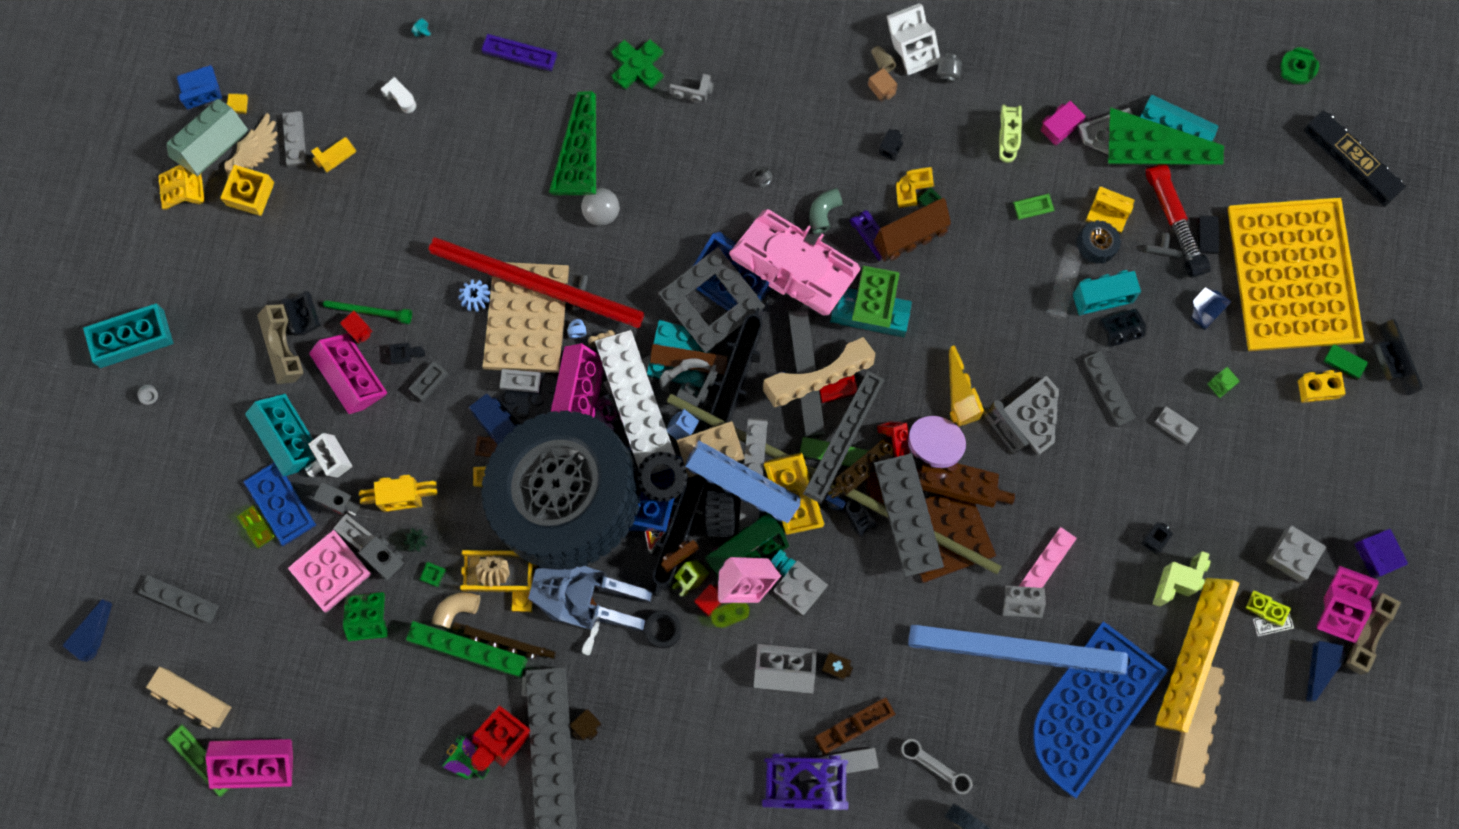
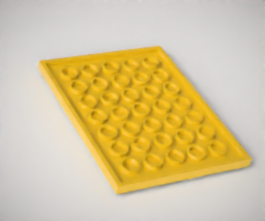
M1341 198L1230 205L1227 209L1248 351L1363 343V329Z

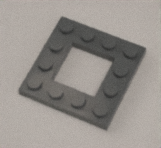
M719 247L658 293L704 353H707L742 326L745 317L754 314L757 308H759V312L765 308L762 301ZM716 275L738 304L708 326L686 296Z

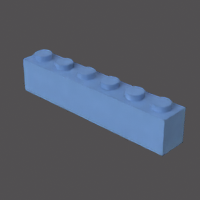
M699 440L687 457L685 467L690 472L705 477L712 484L716 483L728 493L736 494L742 501L754 504L760 511L772 514L778 521L789 523L800 506V496Z

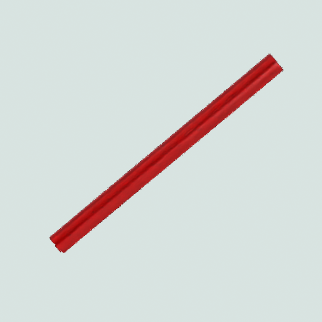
M434 237L429 245V251L433 255L630 326L640 328L641 322L644 319V312L442 239Z

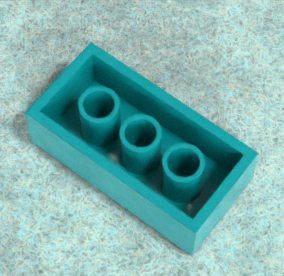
M157 303L83 328L92 362L99 368L174 344L165 312Z

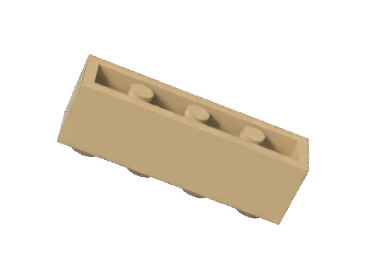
M163 667L157 669L146 687L152 691L150 693L152 696L160 700L162 697L167 699L169 706L175 709L179 707L184 709L186 716L192 719L195 717L201 719L200 724L209 729L212 726L219 728L231 709V706Z

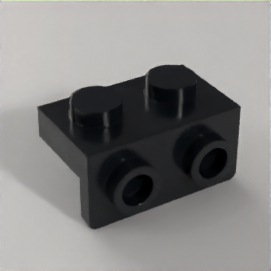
M304 291L292 299L284 298L281 300L287 315L288 327L292 334L304 336L321 326L310 292Z

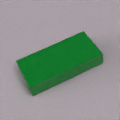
M1337 345L1330 347L1323 361L1357 380L1360 379L1368 364L1367 361Z

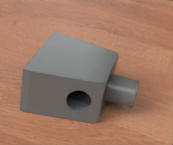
M321 482L313 498L316 504L343 516L346 512L356 516L361 506L352 502L351 495L324 482ZM341 499L343 500V503L341 505H337V500Z

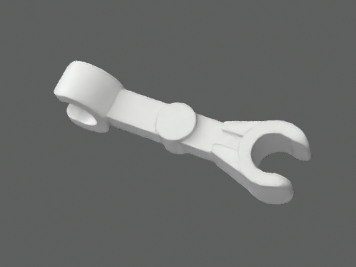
M596 621L593 626L590 638L587 639L583 646V654L590 655L594 638L599 630L600 621Z

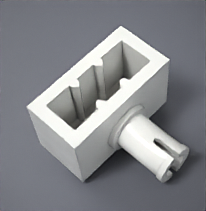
M322 433L308 444L317 460L305 467L309 476L314 477L321 470H324L327 476L338 478L353 467L334 435Z

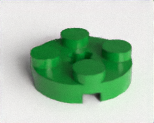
M1294 48L1292 51H1288L1281 60V76L1283 79L1294 84H1308L1318 73V59L1316 61L1313 56L1314 53L1306 48ZM1302 63L1301 66L1304 69H1298L1295 65Z

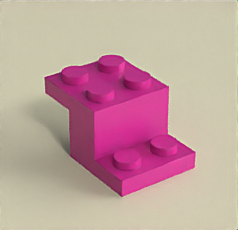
M1339 566L1323 598L1325 609L1317 624V629L1356 643L1372 612L1370 599L1378 585V580Z

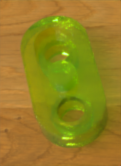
M730 603L720 607L712 613V622L717 628H725L741 622L749 616V606L747 603ZM742 608L744 612L738 615L736 610ZM720 615L725 616L723 622L718 621Z

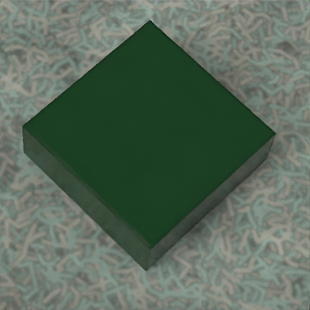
M930 187L917 199V202L922 207H925L942 198Z

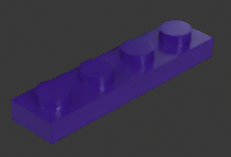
M487 34L482 47V53L551 72L557 58V52Z

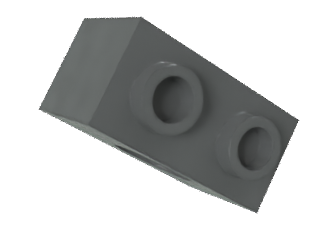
M375 535L359 551V554L388 580L404 564L401 560L403 556L396 549L391 551L387 547L390 543L382 536L378 538ZM380 551H386L388 558L385 561H379L377 554Z

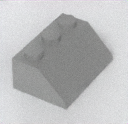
M758 644L754 688L813 693L816 649Z

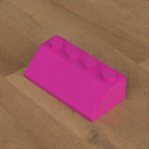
M348 333L319 340L309 353L348 414L362 411L387 395V391Z
M583 344L564 347L551 412L570 411L572 413V411L595 417L596 408L593 405L598 402L604 368L600 356Z
M292 739L210 741L206 753L209 789L292 786Z

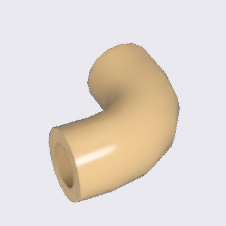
M456 593L448 596L438 605L431 624L450 629L453 618L457 613L467 612L476 614L480 604V595Z

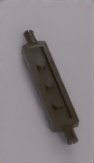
M887 437L881 440L833 480L835 487L828 492V495L830 496L835 492L831 496L832 499L839 493L844 496L848 495L875 472V462L887 460L894 456L893 441L888 440Z
M454 622L452 630L469 636L468 639L477 642L484 640L487 641V645L496 648L499 645L505 646L506 651L516 654L517 651L525 652L524 656L536 659V656L555 659L557 652L545 647L541 648L469 627L467 624L463 625Z

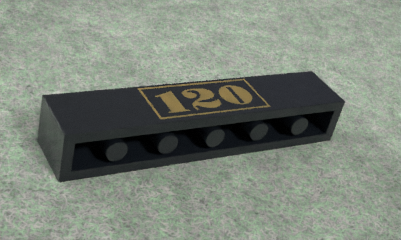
M1325 110L1320 112L1303 130L1382 206L1386 207L1406 188L1399 177L1391 173L1385 164L1377 160L1371 151L1362 146L1358 139L1354 138L1344 126L1334 119L1333 115Z

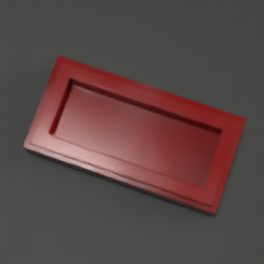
M854 375L839 379L836 383L823 386L819 390L821 403L854 396L858 390Z

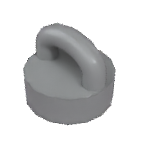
M144 385L137 392L139 401L146 405L153 404L158 398L157 390L152 385Z

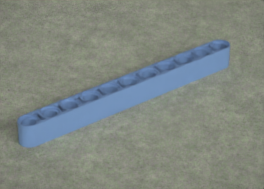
M920 625L910 626L908 643L910 647L1118 675L1127 674L1128 654L1124 652Z

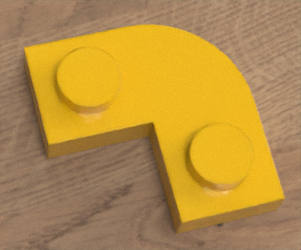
M932 167L907 171V175L897 182L896 191L899 208L917 205L916 189L934 187Z

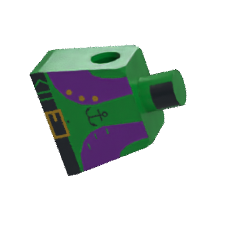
M464 733L459 734L438 763V765L466 779H470L473 774H476L483 780L490 771L488 768L484 771H478L473 768L471 758L478 747Z

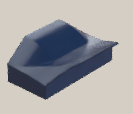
M1205 287L1192 301L1194 312L1191 319L1206 330L1231 301L1217 290L1213 291Z

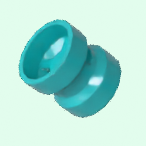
M780 550L771 560V563L779 570L781 575L785 576L796 561L788 558L786 553Z

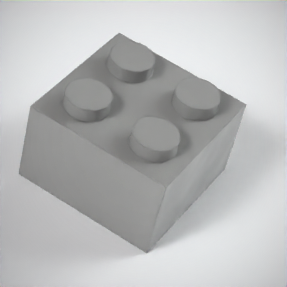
M1290 526L1284 530L1266 562L1301 583L1308 579L1326 546L1294 526Z

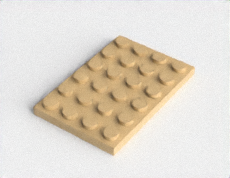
M509 263L561 283H568L569 265ZM492 276L483 369L559 373L566 302Z

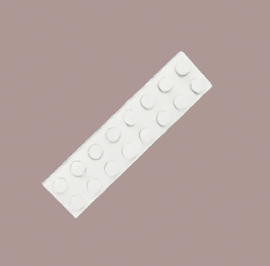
M629 330L596 340L595 345L638 469L643 459L652 453L662 451L675 455L632 331ZM658 465L652 469L651 474L670 469V467Z

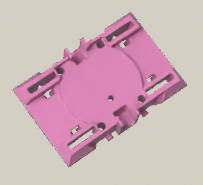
M763 210L730 251L729 255L732 260L760 276L761 279L768 281V286L783 295L785 293L789 294L792 298H796L823 316L829 315L859 273L860 267L858 263L823 243L821 240L824 234H821L814 246L806 242L805 238L810 226L803 231L771 210Z

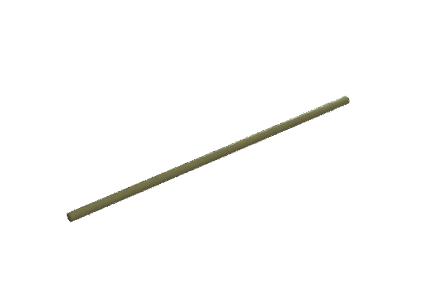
M670 394L667 399V403L681 410L685 409L692 416L713 427L727 423L673 394ZM735 427L738 439L746 443L747 433ZM766 443L765 454L775 459L789 456ZM806 464L809 476L812 478L816 469ZM832 481L830 488L833 489L835 485ZM855 489L846 495L888 518L884 504ZM934 531L937 544L995 574L999 573L1001 565Z

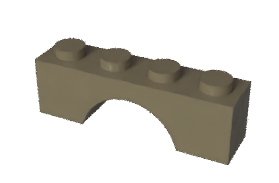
M266 305L257 316L277 384L294 383L304 373L299 356H294L287 345L286 327L288 319L284 305Z
M1384 593L1374 596L1371 603L1372 612L1357 642L1352 643L1342 666L1360 675L1369 673L1377 656L1376 647L1385 628L1394 619L1401 602Z

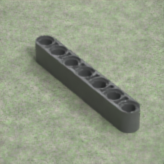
M807 308L788 311V320L796 374L815 372L816 367ZM814 390L800 398L805 437L825 435L819 390Z

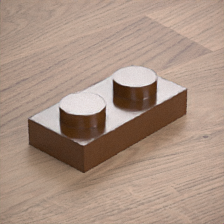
M694 539L690 542L686 540L679 546L680 550L674 554L670 552L663 558L664 561L661 564L666 572L699 549Z

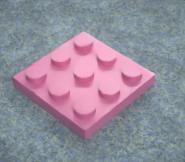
M335 530L330 532L288 567L325 613L371 575L369 570Z

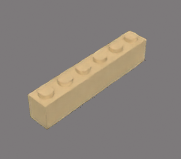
M1210 666L1188 733L1181 732L1172 783L1191 788H1200V785L1204 784L1205 773H1203L1204 765H1207L1209 760V753H1207L1208 745H1211L1213 740L1211 729L1217 719V714L1214 713L1221 699V695L1218 693L1219 688L1224 683L1223 669Z

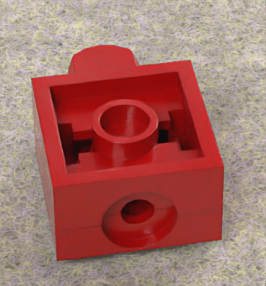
M499 705L473 734L472 743L478 747L471 758L473 768L478 771H484L493 761L504 767L529 738L530 729Z

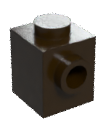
M586 709L570 725L573 728L571 733L578 740L582 738L584 741L587 739L591 741L599 733L597 729L603 724L589 709Z

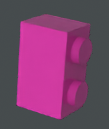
M1069 101L1066 105L1064 103L1061 104L1053 116L1048 115L1042 121L1043 125L1040 131L1056 146L1072 133L1078 125L1082 124L1086 116Z

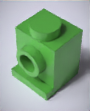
M1226 367L1207 384L1221 398L1240 381Z

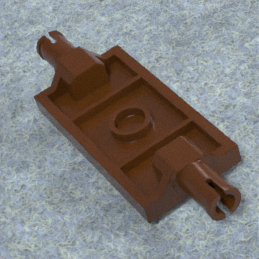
M923 460L921 467L917 469L922 490L994 508L996 501L1010 505L1014 503L1015 493L999 490L998 473L959 463L946 468H936Z

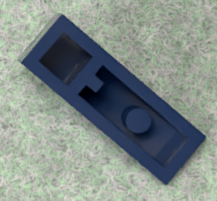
M102 599L62 646L81 661L88 662V660H92L97 655V650L101 646L112 603Z
M1322 641L1313 643L1306 702H1314L1318 699L1341 666V663H1343L1345 652L1342 645Z

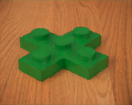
M651 39L638 51L626 40H623L612 51V55L623 64L612 75V79L624 90L637 78L652 89L664 78L663 74L652 65L663 54V50Z

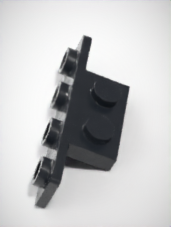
M1391 319L1381 324L1379 328L1385 342L1373 345L1386 380L1400 379L1407 396L1423 390V385L1396 319Z

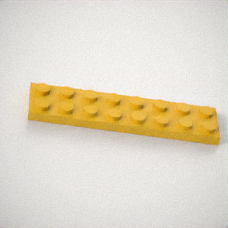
M1206 578L1155 725L1165 729L1188 733L1239 583L1235 580Z

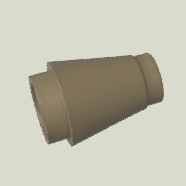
M880 46L873 48L871 53L879 69L884 68L887 72L892 71L896 66L895 59Z

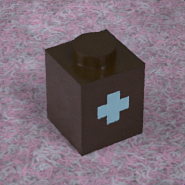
M829 652L822 673L844 681L845 677H850L853 666H850L851 660Z

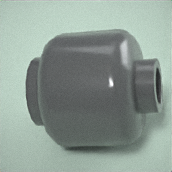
M946 54V57L940 58L937 68V75L940 77V80L955 82L956 79L960 78L961 60L957 59V55Z

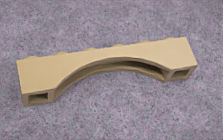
M862 337L848 343L840 357L831 365L821 370L805 374L778 373L764 379L763 392L774 408L786 405L791 400L802 398L807 393L814 390L818 391L823 386L836 383L839 379L852 376L862 369L870 368L874 364L875 352L865 338Z

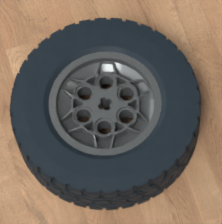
M553 411L535 416L534 419L526 420L523 425H518L513 429L512 433L509 432L503 438L504 441L500 442L495 448L496 451L492 453L489 459L490 463L487 464L484 472L483 488L481 489L482 504L492 530L512 551L536 566L547 569L552 568L554 570H564V568L569 570L575 569L576 566L580 568L589 565V562L593 563L599 560L601 556H606L611 552L612 548L615 549L619 545L620 540L624 539L629 532V527H632L635 521L634 517L637 516L638 504L641 501V489L637 481V464L630 451L614 431L600 420L587 414L572 411V413L570 411H560V413ZM567 501V503L561 507L562 503Z

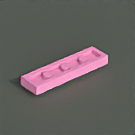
M1060 527L1019 587L1042 588L1077 538Z

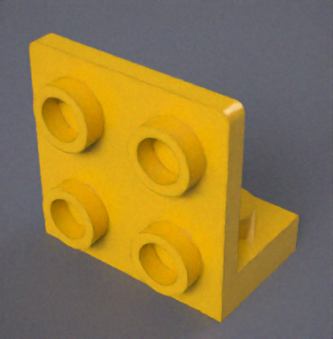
M178 165L158 176L162 209H169L183 201L196 204L204 203L201 174L197 177L183 166Z

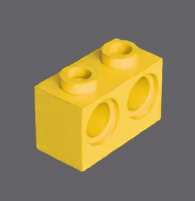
M1329 370L1317 375L1315 372L1303 374V377L1298 380L1302 403L1340 399L1346 394L1342 372L1334 373V370ZM1327 381L1332 382L1334 388H1330L1327 384ZM1308 383L1313 384L1315 390H1311L1308 386Z

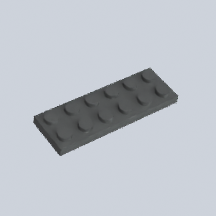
M912 453L875 462L874 468L904 576L909 577L943 568L944 565Z

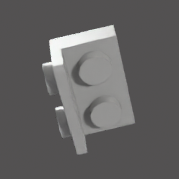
M1005 586L1003 616L1043 617L1046 605L1044 588Z

